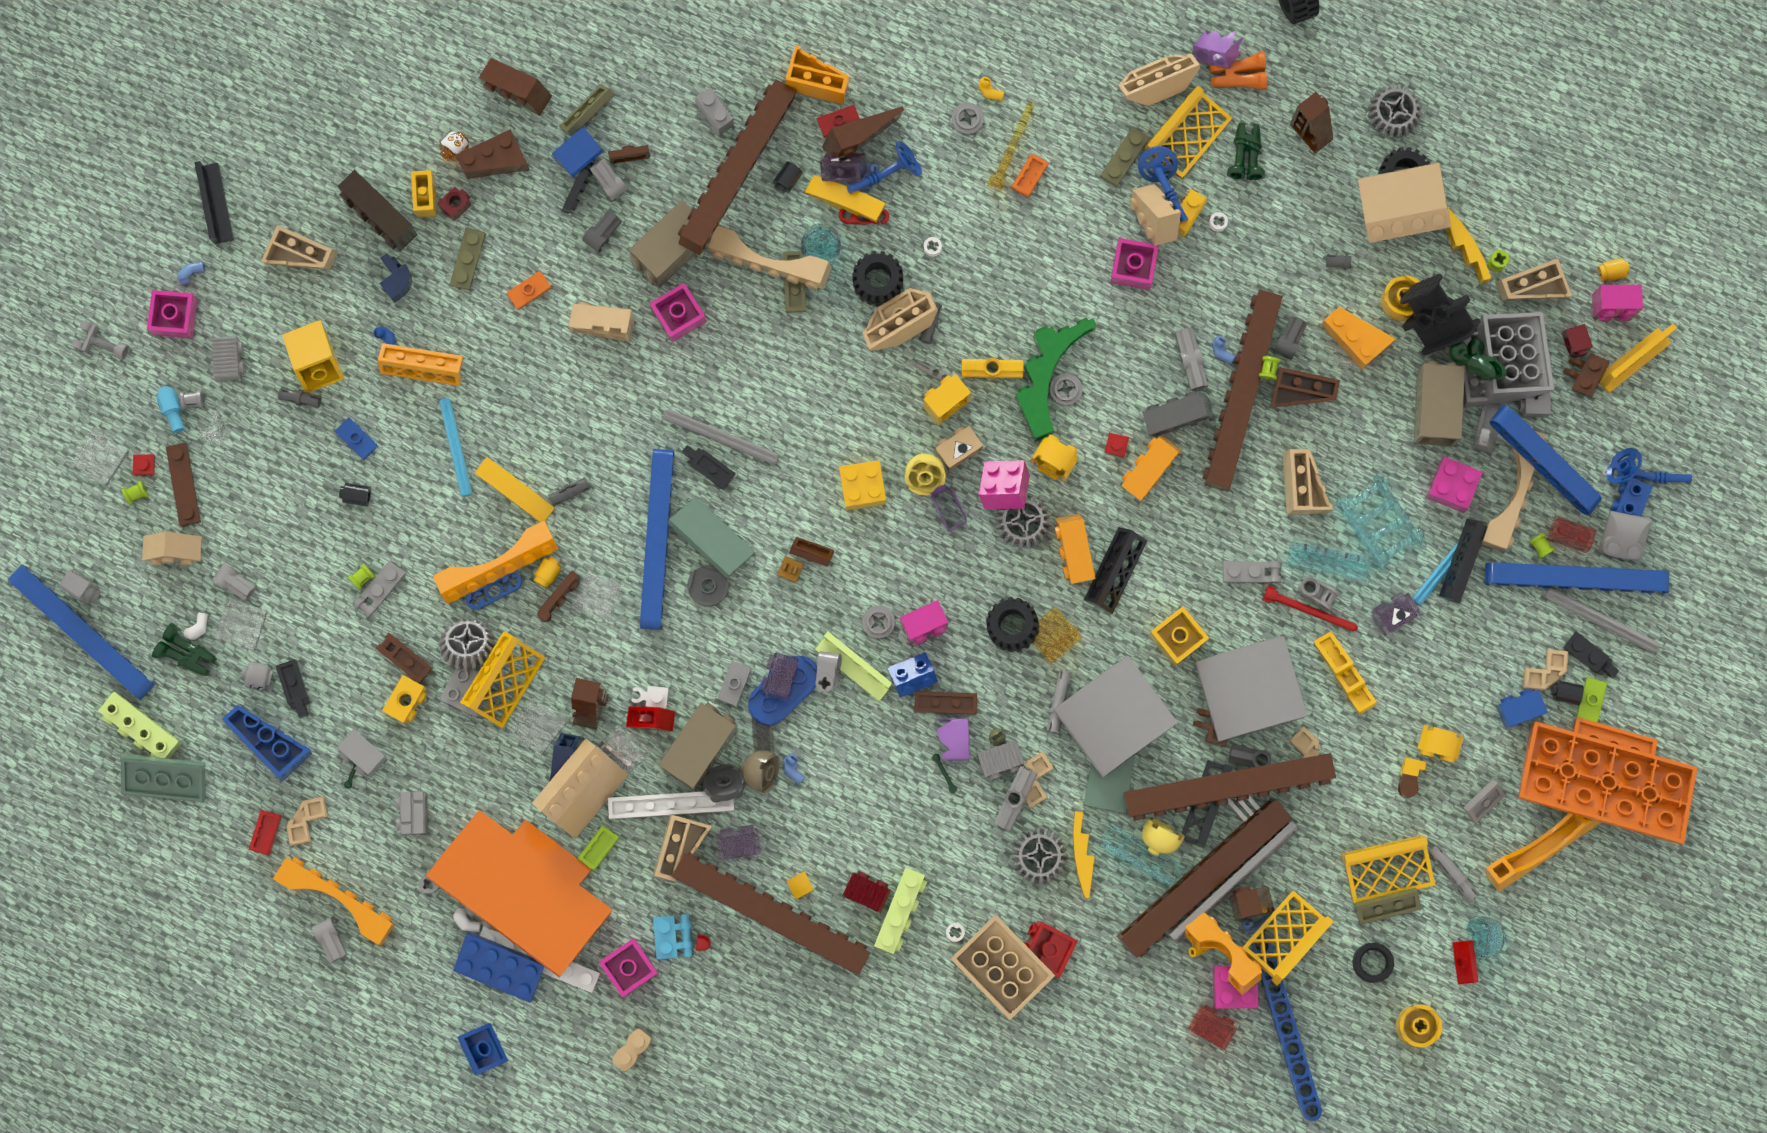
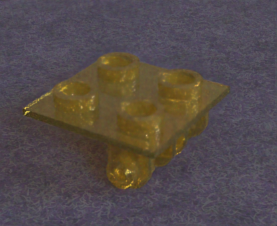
M1055 606L1039 620V633L1035 637L1036 640L1033 644L1052 664L1083 637L1079 634V630L1074 625L1072 626Z

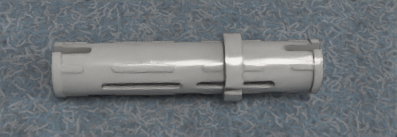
M1059 670L1052 707L1049 708L1050 716L1046 729L1048 732H1056L1057 734L1060 732L1061 720L1053 710L1066 700L1072 672Z
M1439 844L1428 852L1454 883L1453 886L1461 891L1468 902L1479 894L1467 880V875L1462 874Z

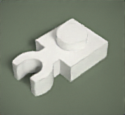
M648 686L647 692H644L639 687L633 688L634 692L640 693L639 699H632L633 703L638 704L646 701V707L667 709L669 688Z

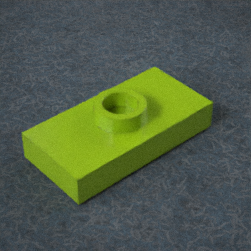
M1589 677L1586 678L1582 700L1576 717L1598 722L1607 687L1606 682Z
M602 825L577 859L595 871L620 837Z

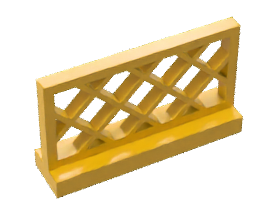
M1199 85L1190 92L1143 148L1146 151L1155 146H1170V149L1174 152L1173 145H1184L1185 156H1177V159H1185L1186 168L1182 172L1177 169L1175 173L1181 179L1232 119L1229 114L1203 93L1204 90ZM1201 99L1208 104V112H1198V103ZM1212 114H1220L1226 120L1222 125H1213ZM1199 115H1209L1210 126H1200ZM1187 116H1195L1196 127H1186L1185 118ZM1200 129H1210L1211 138L1209 140H1201ZM1186 130H1196L1197 141H1187ZM1174 131H1183V142H1173L1172 134ZM1187 144H1198L1199 152L1197 155H1188ZM1166 157L1168 160H1171L1170 164H1173L1172 159L1170 157Z
M1674 323L1663 332L1657 328L1608 367L1599 383L1603 389L1609 394L1669 346L1671 342L1667 337L1677 329Z
M503 631L460 703L503 729L546 657L519 641L516 637ZM516 645H519L521 655L513 657L512 651ZM536 656L537 660L534 665L528 667L527 657ZM522 659L523 669L515 671L514 661ZM509 663L511 672L502 675V667ZM524 673L525 680L517 685L516 675ZM511 677L513 686L504 689L503 679ZM498 681L500 690L491 693V685L493 682ZM514 691L512 701L506 702L505 693ZM501 695L502 704L493 707L492 697ZM488 699L489 708L484 710L478 709L482 700ZM503 708V716L500 721H497L494 711Z
M1420 835L1341 853L1353 903L1412 888L1421 889L1435 886L1427 849V837ZM1422 850L1424 858L1420 864L1410 859L1415 851ZM1396 855L1405 858L1399 869L1390 864ZM1378 859L1385 863L1379 874L1370 869L1373 861ZM1408 861L1418 867L1412 877L1402 872ZM1359 864L1365 869L1360 877L1357 878L1352 875L1350 866ZM1388 865L1398 871L1391 882L1382 876ZM1421 869L1427 872L1429 882L1419 883L1415 880ZM1368 870L1377 875L1371 886L1361 881ZM1400 874L1410 879L1406 887L1400 888L1394 884ZM1380 878L1389 883L1386 891L1381 893L1374 889ZM1413 881L1417 883V885L1410 886ZM1359 883H1362L1369 890L1365 896L1357 898L1355 890Z
M1292 891L1242 948L1246 951L1247 956L1256 961L1272 977L1271 981L1278 986L1334 921L1328 916L1326 918L1322 916L1295 891ZM1293 898L1299 903L1300 910H1289L1288 902ZM1290 914H1300L1301 924H1291ZM1304 914H1311L1318 921L1315 924H1305ZM1276 915H1286L1287 925H1277ZM1273 929L1274 939H1264L1263 930ZM1277 929H1288L1289 939H1278ZM1292 929H1302L1303 938L1293 939ZM1252 943H1260L1262 954H1255L1248 947ZM1264 943H1275L1276 953H1266ZM1279 943H1289L1290 952L1280 953ZM1277 957L1278 966L1275 970L1267 965L1266 958Z

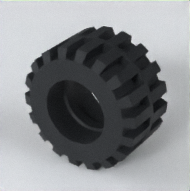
M1278 0L1283 13L1292 24L1300 23L1319 14V0Z
M1401 147L1397 151H1391L1385 157L1379 168L1378 175L1394 172V168L1398 166L1414 168L1429 165L1430 162L1425 161L1426 156L1424 154L1422 156L1419 155V150L1416 149L1414 152L1411 151V147H1407L1406 150Z
M872 251V255L866 253L863 259L859 258L857 265L853 268L852 278L855 293L860 296L862 301L866 300L869 305L875 303V306H880V303H886L901 293V288H903V269L899 265V261L893 259V255L889 253L887 256L884 251H881L880 254ZM874 269H882L890 275V281L884 287L875 288L866 282L867 274Z
M1008 597V600L1004 601V598L999 600L1000 603L993 605V609L989 610V616L986 618V628L991 640L1001 650L1006 649L1008 652H1013V650L1020 652L1023 648H1029V644L1035 642V637L1039 633V621L1034 608L1027 601H1022L1021 598L1013 599V597ZM1017 614L1023 617L1025 621L1024 629L1017 635L1004 634L1001 630L1002 620L1008 615Z

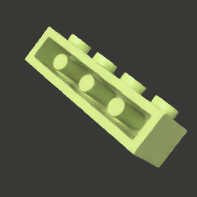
M113 692L98 710L103 715L101 717L102 720L109 725L114 723L118 726L117 731L124 737L131 736L135 740L133 744L141 750L146 748L151 752L150 757L170 759L182 745V742L117 692Z
M905 867L874 947L893 955L895 951H900L904 941L900 939L903 931H908L912 921L908 919L911 911L915 913L919 901L916 900L919 892L923 893L927 881L924 880L925 875Z

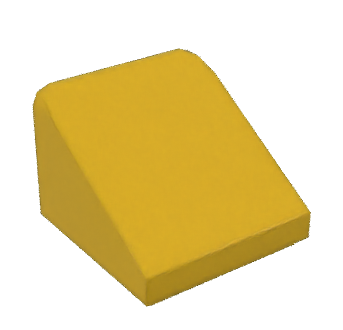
M805 871L786 881L795 900L814 891Z

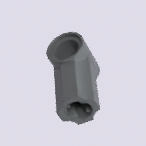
M607 210L598 223L587 230L582 241L599 253L602 251V246L609 242V237L622 221L614 213Z
M1291 317L1273 352L1292 360L1307 323L1298 317Z
M1232 744L1228 762L1254 768L1260 766L1256 763V756H1264L1266 759L1265 765H1270L1271 756L1265 750H1255Z

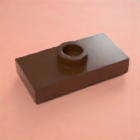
M629 145L624 146L620 150L608 151L610 163L617 164L648 159L650 151L648 145L639 147Z
M796 537L789 553L828 567L835 550Z

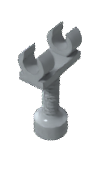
M81 322L79 328L89 333L84 343L76 339L73 340L71 346L74 349L88 354L93 344L114 352V357L124 360L126 358L129 345L122 342L116 345L95 336L99 328L88 322Z

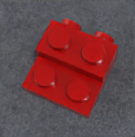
M1037 921L1036 924L1032 923L1028 930L1030 937L1027 943H1023L1052 971L1055 977L1060 979L1078 940L1041 921Z

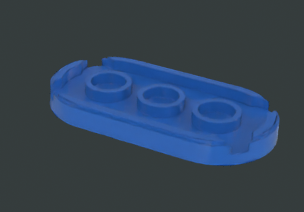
M791 656L784 660L751 693L748 708L752 718L759 724L766 726L782 722L815 690L817 674L815 662L806 656Z

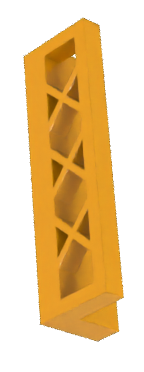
M382 343L378 357L380 374L460 386L463 356Z

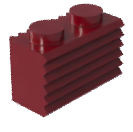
M858 871L857 874L852 873L842 896L881 914L891 892L888 889L889 884L877 880L875 883L869 880V875Z

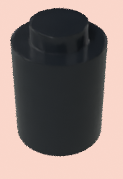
M786 161L773 180L774 188L783 194L785 192L790 193L803 174V171L795 164Z
M345 483L344 486L340 487L339 498H342L343 503L368 507L371 497V486Z
M1557 680L1556 684L1553 683L1551 686L1550 695L1553 696L1555 701L1579 706L1584 687L1583 685Z

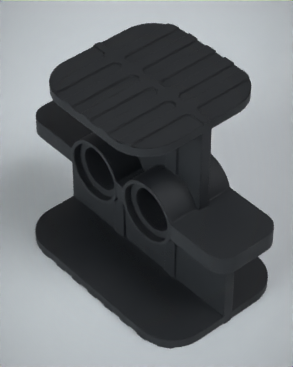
M1437 274L1415 283L1400 300L1402 305L1408 303L1415 313V316L1407 319L1402 327L1404 331L1414 328L1425 346L1421 351L1423 356L1468 339L1481 323L1479 318L1472 320L1465 309L1471 300L1468 295L1455 300L1446 295L1440 285V281L1443 278L1442 274Z

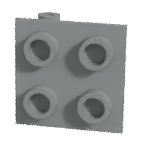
M461 667L459 670L455 668L440 700L477 717L478 713L460 702L478 674V671L469 667L467 671L464 670V667ZM482 700L478 709L481 710L485 700Z

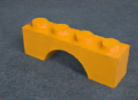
M1203 912L1185 927V937L1198 950L1217 949L1228 957L1231 963L1228 981L1241 995L1261 980L1262 969L1260 965L1248 958L1246 951L1233 942L1231 935L1227 931L1223 932L1218 927L1217 921L1212 916L1209 917Z

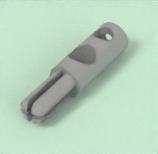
M921 361L916 363L917 368L927 372L928 375L939 381L948 376L944 372L932 366L930 367ZM933 371H938L939 375L934 376L932 373Z

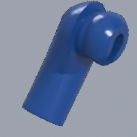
M383 326L374 329L373 334L375 338H380L386 344L396 345L395 334Z

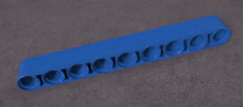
M653 449L640 629H662V599L664 598V578L666 576L665 558L667 557V537L669 535V524L667 522L668 517H670L671 477H673L674 450Z
M1490 562L1485 563V585H1489V583H1496V586L1516 584L1517 587L1537 585L1538 588L1558 586V589L1578 587L1579 590L1599 588L1600 591L1619 589L1620 592L1640 590L1641 593L1661 591L1662 594L1669 593V571Z
M21 564L8 578L11 584L136 698L141 700L154 687L155 684L153 682H150L139 669L131 665L132 663L127 658L118 653L115 647L105 641L81 616L73 612L69 605L57 597L58 595L49 587H46L26 566Z
M1252 943V952L1255 954H1262L1256 949V943ZM1265 943V952L1274 953L1272 943ZM1276 957L1266 958V961L1271 962L1272 969L1275 970L1278 966ZM1262 969L1261 984L1301 1115L1306 1120L1316 1121L1321 1117L1322 1108L1283 980L1278 985V991L1271 993L1268 986L1272 982V977ZM1277 1002H1282L1285 1006L1282 1014L1275 1011V1004ZM1284 1022L1289 1023L1291 1026V1032L1287 1035L1281 1031V1025ZM1290 1043H1294L1297 1046V1052L1294 1055H1290L1287 1051ZM1298 1063L1304 1068L1300 1076H1297L1293 1071L1294 1066ZM1303 1084H1307L1310 1088V1093L1307 1096H1302L1300 1093V1087ZM1309 1105H1313L1316 1108V1114L1313 1117H1309L1306 1114V1108Z

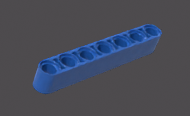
M1502 405L1489 421L1490 425L1578 511L1584 515H1590L1602 500L1601 495L1514 410L1506 405Z

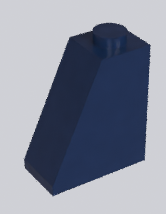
M560 734L553 748L550 781L580 746L581 736Z

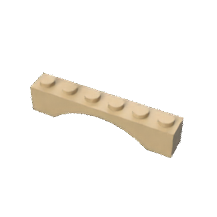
M720 226L714 231L708 245V249L713 253L712 256L717 259L723 260L727 258L733 264L739 266L745 264L757 272L764 270L776 278L783 276L789 282L795 284L801 282L813 290H817V288L824 290L832 269L829 261L811 255L789 261L765 258L749 249L740 240L735 231Z
M1536 432L1543 440L1545 439V434ZM1514 448L1512 450L1518 469L1515 493L1504 512L1486 524L1488 527L1482 541V545L1501 552L1511 548L1514 537L1512 533L1514 529L1518 528L1521 520L1518 517L1519 512L1524 510L1527 499L1524 497L1526 492L1532 488L1534 482L1531 479L1532 474L1537 472Z

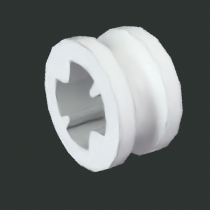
M1221 212L1214 213L1209 221V226L1216 232L1223 231L1228 224L1227 216ZM1214 218H1217L1218 220L1222 218L1223 226H1220L1219 224L1215 226Z
M936 237L928 238L924 242V252L932 257L940 254L942 250L941 241ZM929 243L938 244L936 251L927 249Z
M952 923L946 929V936L952 942L961 941L965 935L964 927L959 923ZM952 927L961 929V933H959L961 936L959 938L950 936L949 932H952L950 930Z

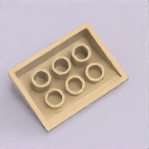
M1440 163L1358 178L1369 243L1451 227Z
M585 739L532 804L576 839L629 774L589 740Z
M996 914L951 958L1009 1020L1055 976Z

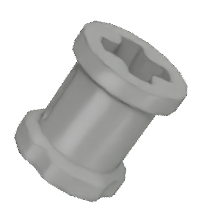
M198 390L193 393L181 391L180 405L182 410H185L187 407L204 408L203 391Z

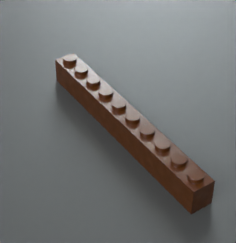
M775 79L772 85L768 84L763 94L765 95L763 101L759 99L754 108L755 114L753 116L749 115L745 122L746 129L744 131L740 130L735 139L737 142L735 147L730 146L726 154L727 160L725 162L721 161L716 170L718 173L716 178L712 177L707 185V193L701 194L697 201L699 206L697 209L693 208L687 218L689 220L688 224H683L678 232L680 236L679 245L701 255L791 106L797 90Z
M1259 289L1257 295L1253 294L1250 306L1253 307L1252 314H1247L1245 325L1248 326L1246 333H1242L1239 343L1243 345L1242 351L1236 354L1234 363L1238 364L1236 372H1231L1229 383H1232L1230 391H1226L1223 401L1227 403L1226 409H1221L1218 421L1222 422L1220 429L1216 428L1213 440L1216 441L1215 449H1210L1208 460H1211L1210 467H1205L1202 479L1206 480L1205 486L1226 492L1230 490L1260 382L1259 373H1262L1264 363L1262 358L1267 356L1283 298L1282 295Z
M1328 753L1126 791L1123 793L1127 817H1133V820L1137 821L1146 819L1145 815L1153 813L1154 817L1167 815L1166 811L1174 810L1175 813L1185 812L1187 807L1195 806V809L1208 807L1207 803L1216 802V805L1229 803L1228 799L1236 798L1237 801L1248 800L1249 795L1257 794V798L1270 795V791L1277 790L1278 794L1290 792L1291 787L1298 786V790L1311 788L1310 784L1319 783V786L1332 784L1331 780L1336 778L1332 755Z
M1270 798L1116 937L1134 957L1138 958L1147 954L1150 950L1149 947L1154 942L1158 943L1165 937L1166 931L1177 927L1181 922L1180 919L1185 914H1191L1197 908L1196 904L1201 900L1205 901L1212 895L1211 891L1216 886H1222L1232 872L1236 873L1243 867L1242 863L1246 859L1253 858L1263 844L1267 845L1274 838L1273 835L1276 832L1282 831L1292 819L1290 814L1277 799Z
M690 852L688 855L683 854L671 875L672 878L856 975L860 974L871 953L866 950V945L858 941L855 944L848 941L849 936L839 931L837 934L829 931L830 926L820 921L818 924L810 921L812 917L804 912H800V914L793 912V907L785 902H782L781 905L774 902L775 897L766 892H763L762 895L755 892L756 887L747 882L744 885L738 883L736 876L728 872L725 875L718 872L719 868L709 862L706 865L699 862L700 857Z

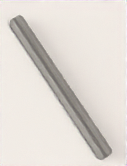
M668 409L665 413L664 418L666 421L773 465L778 461L779 455L775 452Z
M1549 588L1545 593L1546 599L1652 653H1656L1660 646L1657 641L1552 588Z

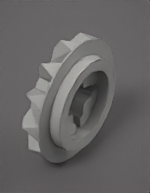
M962 103L952 113V125L956 128L957 132L964 133L965 135L974 134L981 129L984 122L982 110L973 103ZM964 112H966V114H968L969 117H973L971 119V125H969L967 121H962L965 115Z
M1059 374L1050 384V394L1053 400L1060 405L1070 406L1081 397L1082 384L1073 374ZM1064 381L1067 387L1074 388L1069 391L1068 397L1064 392L1060 391V389H1063Z
M873 606L864 613L862 626L866 634L872 638L882 639L893 631L895 618L888 608ZM872 616H874L875 618L877 617L878 619H880L881 617L883 618L885 616L882 622L883 627L885 629H883L880 626L874 627L872 629L875 623L874 618Z

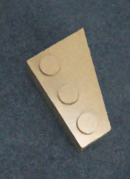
M277 225L261 262L267 265L331 270L338 251Z
M579 302V304L573 303L568 327L572 332L630 342L635 318L631 309L593 306L589 303Z
M1289 449L1283 454L1287 515L1327 514L1334 510L1325 493V486L1322 485L1319 478V471L1310 449Z

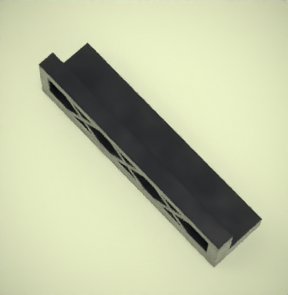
M201 161L194 162L209 239L214 245L233 241L234 237L219 164L203 165Z
M1466 519L1439 597L1460 604L1488 527L1483 525V522Z
M1118 527L1084 601L1099 606L1106 612L1113 614L1147 540L1133 530ZM1136 539L1139 543L1136 549L1132 550V543ZM1126 558H1128L1129 564L1127 568L1124 569L1123 562ZM1119 576L1120 583L1115 587L1114 581ZM1111 594V602L1107 606L1104 602L1107 596Z
M1207 760L1202 777L1208 776L1207 773L1210 766L1222 770L1220 774L1231 772L1233 767L1223 766ZM1211 802L1209 807L1205 808L1206 816L1198 821L1194 815L1195 806H1191L1182 834L1185 836L1188 827L1195 824L1200 833L1197 840L1185 836V841L1201 847L1206 845L1219 808L1216 802ZM1193 817L1195 822L1190 824L1191 818ZM1201 821H1203L1202 827L1199 825Z

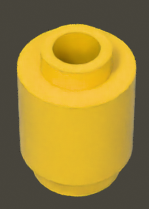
M1619 258L1602 263V265L1598 266V273L1602 274L1600 276L1602 282H1611L1627 278V273H1630V267L1627 261Z
M550 556L548 559L543 558L534 574L535 578L533 581L548 589L562 569L559 566L560 562Z

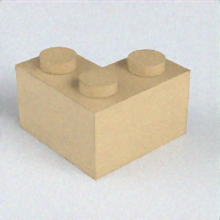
M167 531L143 536L142 561H150V565L161 566L163 563H174V561L179 562V565L191 566L192 562L201 560L202 536Z

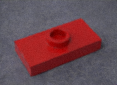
M855 105L817 118L824 138L828 136L832 128L860 120Z
M264 810L260 811L248 850L270 856L282 815Z
M1474 941L1452 942L1458 984L1479 982Z

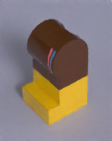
M1407 757L1403 759L1398 792L1403 798H1411L1418 793L1419 771L1425 770L1427 762Z

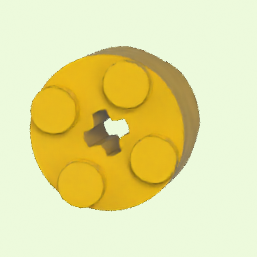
M1405 275L1393 278L1388 283L1381 296V306L1390 318L1406 321L1410 317L1415 316L1408 303L1402 305L1400 298L1404 296L1410 287L1420 282L1418 279Z
M1049 435L1048 438H1043L1030 461L1032 464L1035 462L1038 465L1037 470L1054 480L1060 477L1064 482L1078 461V456L1076 455L1078 450L1071 445L1066 446L1062 444L1056 436Z
M1423 725L1417 747L1420 750L1419 754L1434 757V754L1440 755V760L1454 763L1455 759L1458 760L1465 735L1459 734L1457 738V733L1436 727H1430V730H1428L1429 726Z
M1411 1005L1399 1013L1396 1019V1032L1399 1039L1406 1045L1423 1048L1432 1045L1439 1039L1442 1033V1021L1433 1008L1427 1005ZM1419 1022L1420 1025H1423V1029L1417 1031L1415 1023Z

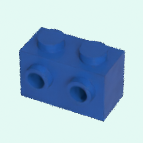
M1634 478L1620 484L1617 491L1620 493L1619 498L1613 501L1610 511L1641 517L1653 486Z
M926 652L888 667L891 680L900 698L938 682Z
M1531 688L1519 692L1521 696L1514 699L1512 695L1500 699L1501 704L1497 705L1496 708L1505 729L1548 713L1539 689L1532 691Z

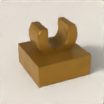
M785 556L777 576L796 583L804 564Z

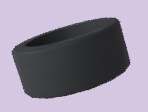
M1376 942L1366 943L1354 953L1352 960L1353 969L1356 975L1363 981L1369 983L1381 982L1392 973L1394 957L1385 945ZM1369 950L1379 951L1385 958V968L1378 975L1367 974L1361 967L1362 956Z

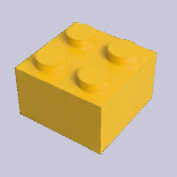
M956 374L952 377L948 375L940 382L941 385L937 389L931 388L924 394L923 408L938 426L970 402L971 392Z
M880 460L839 466L846 511L886 504Z
M1184 606L1154 628L1149 634L1174 667L1209 640V637Z

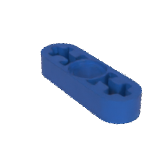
M516 572L505 575L495 582L469 593L466 597V603L473 610L482 609L519 590L523 583L522 578ZM510 577L518 578L516 586L508 585L506 586L508 591L504 592V588L499 582L503 581L506 584L510 582ZM492 586L500 588V593L496 597L489 595V589ZM484 590L489 600L486 601L485 598L479 600V605L471 604L472 596L481 597L483 596L481 591Z

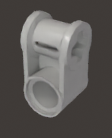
M1312 577L1304 579L1298 586V592L1302 597L1328 612L1332 609L1330 606L1335 597H1338L1340 594L1336 589ZM1305 583H1310L1313 586L1312 593L1305 591Z
M819 652L815 682L819 691L829 692L838 686L842 663L841 654ZM824 679H827L830 685L827 686V683H824Z

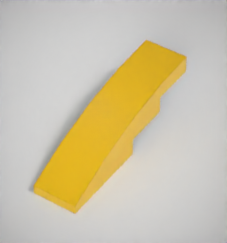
M813 175L805 190L806 194L839 210L842 208L858 217L861 215L876 223L886 205L885 202L860 191L850 194L847 191V186Z
M1448 208L1451 227L1446 228L1452 250L1461 249L1466 268L1475 267L1480 285L1488 283L1491 280V275L1477 244L1463 223Z
M488 457L484 459L475 471L478 477L539 522L546 521L555 509L542 497Z
M1330 631L1313 641L1357 713L1361 715L1376 706L1377 701L1365 686V681L1334 634Z
M1075 811L1072 834L1074 861L1084 899H1089L1095 856L1086 855L1089 834L1081 833L1083 812Z

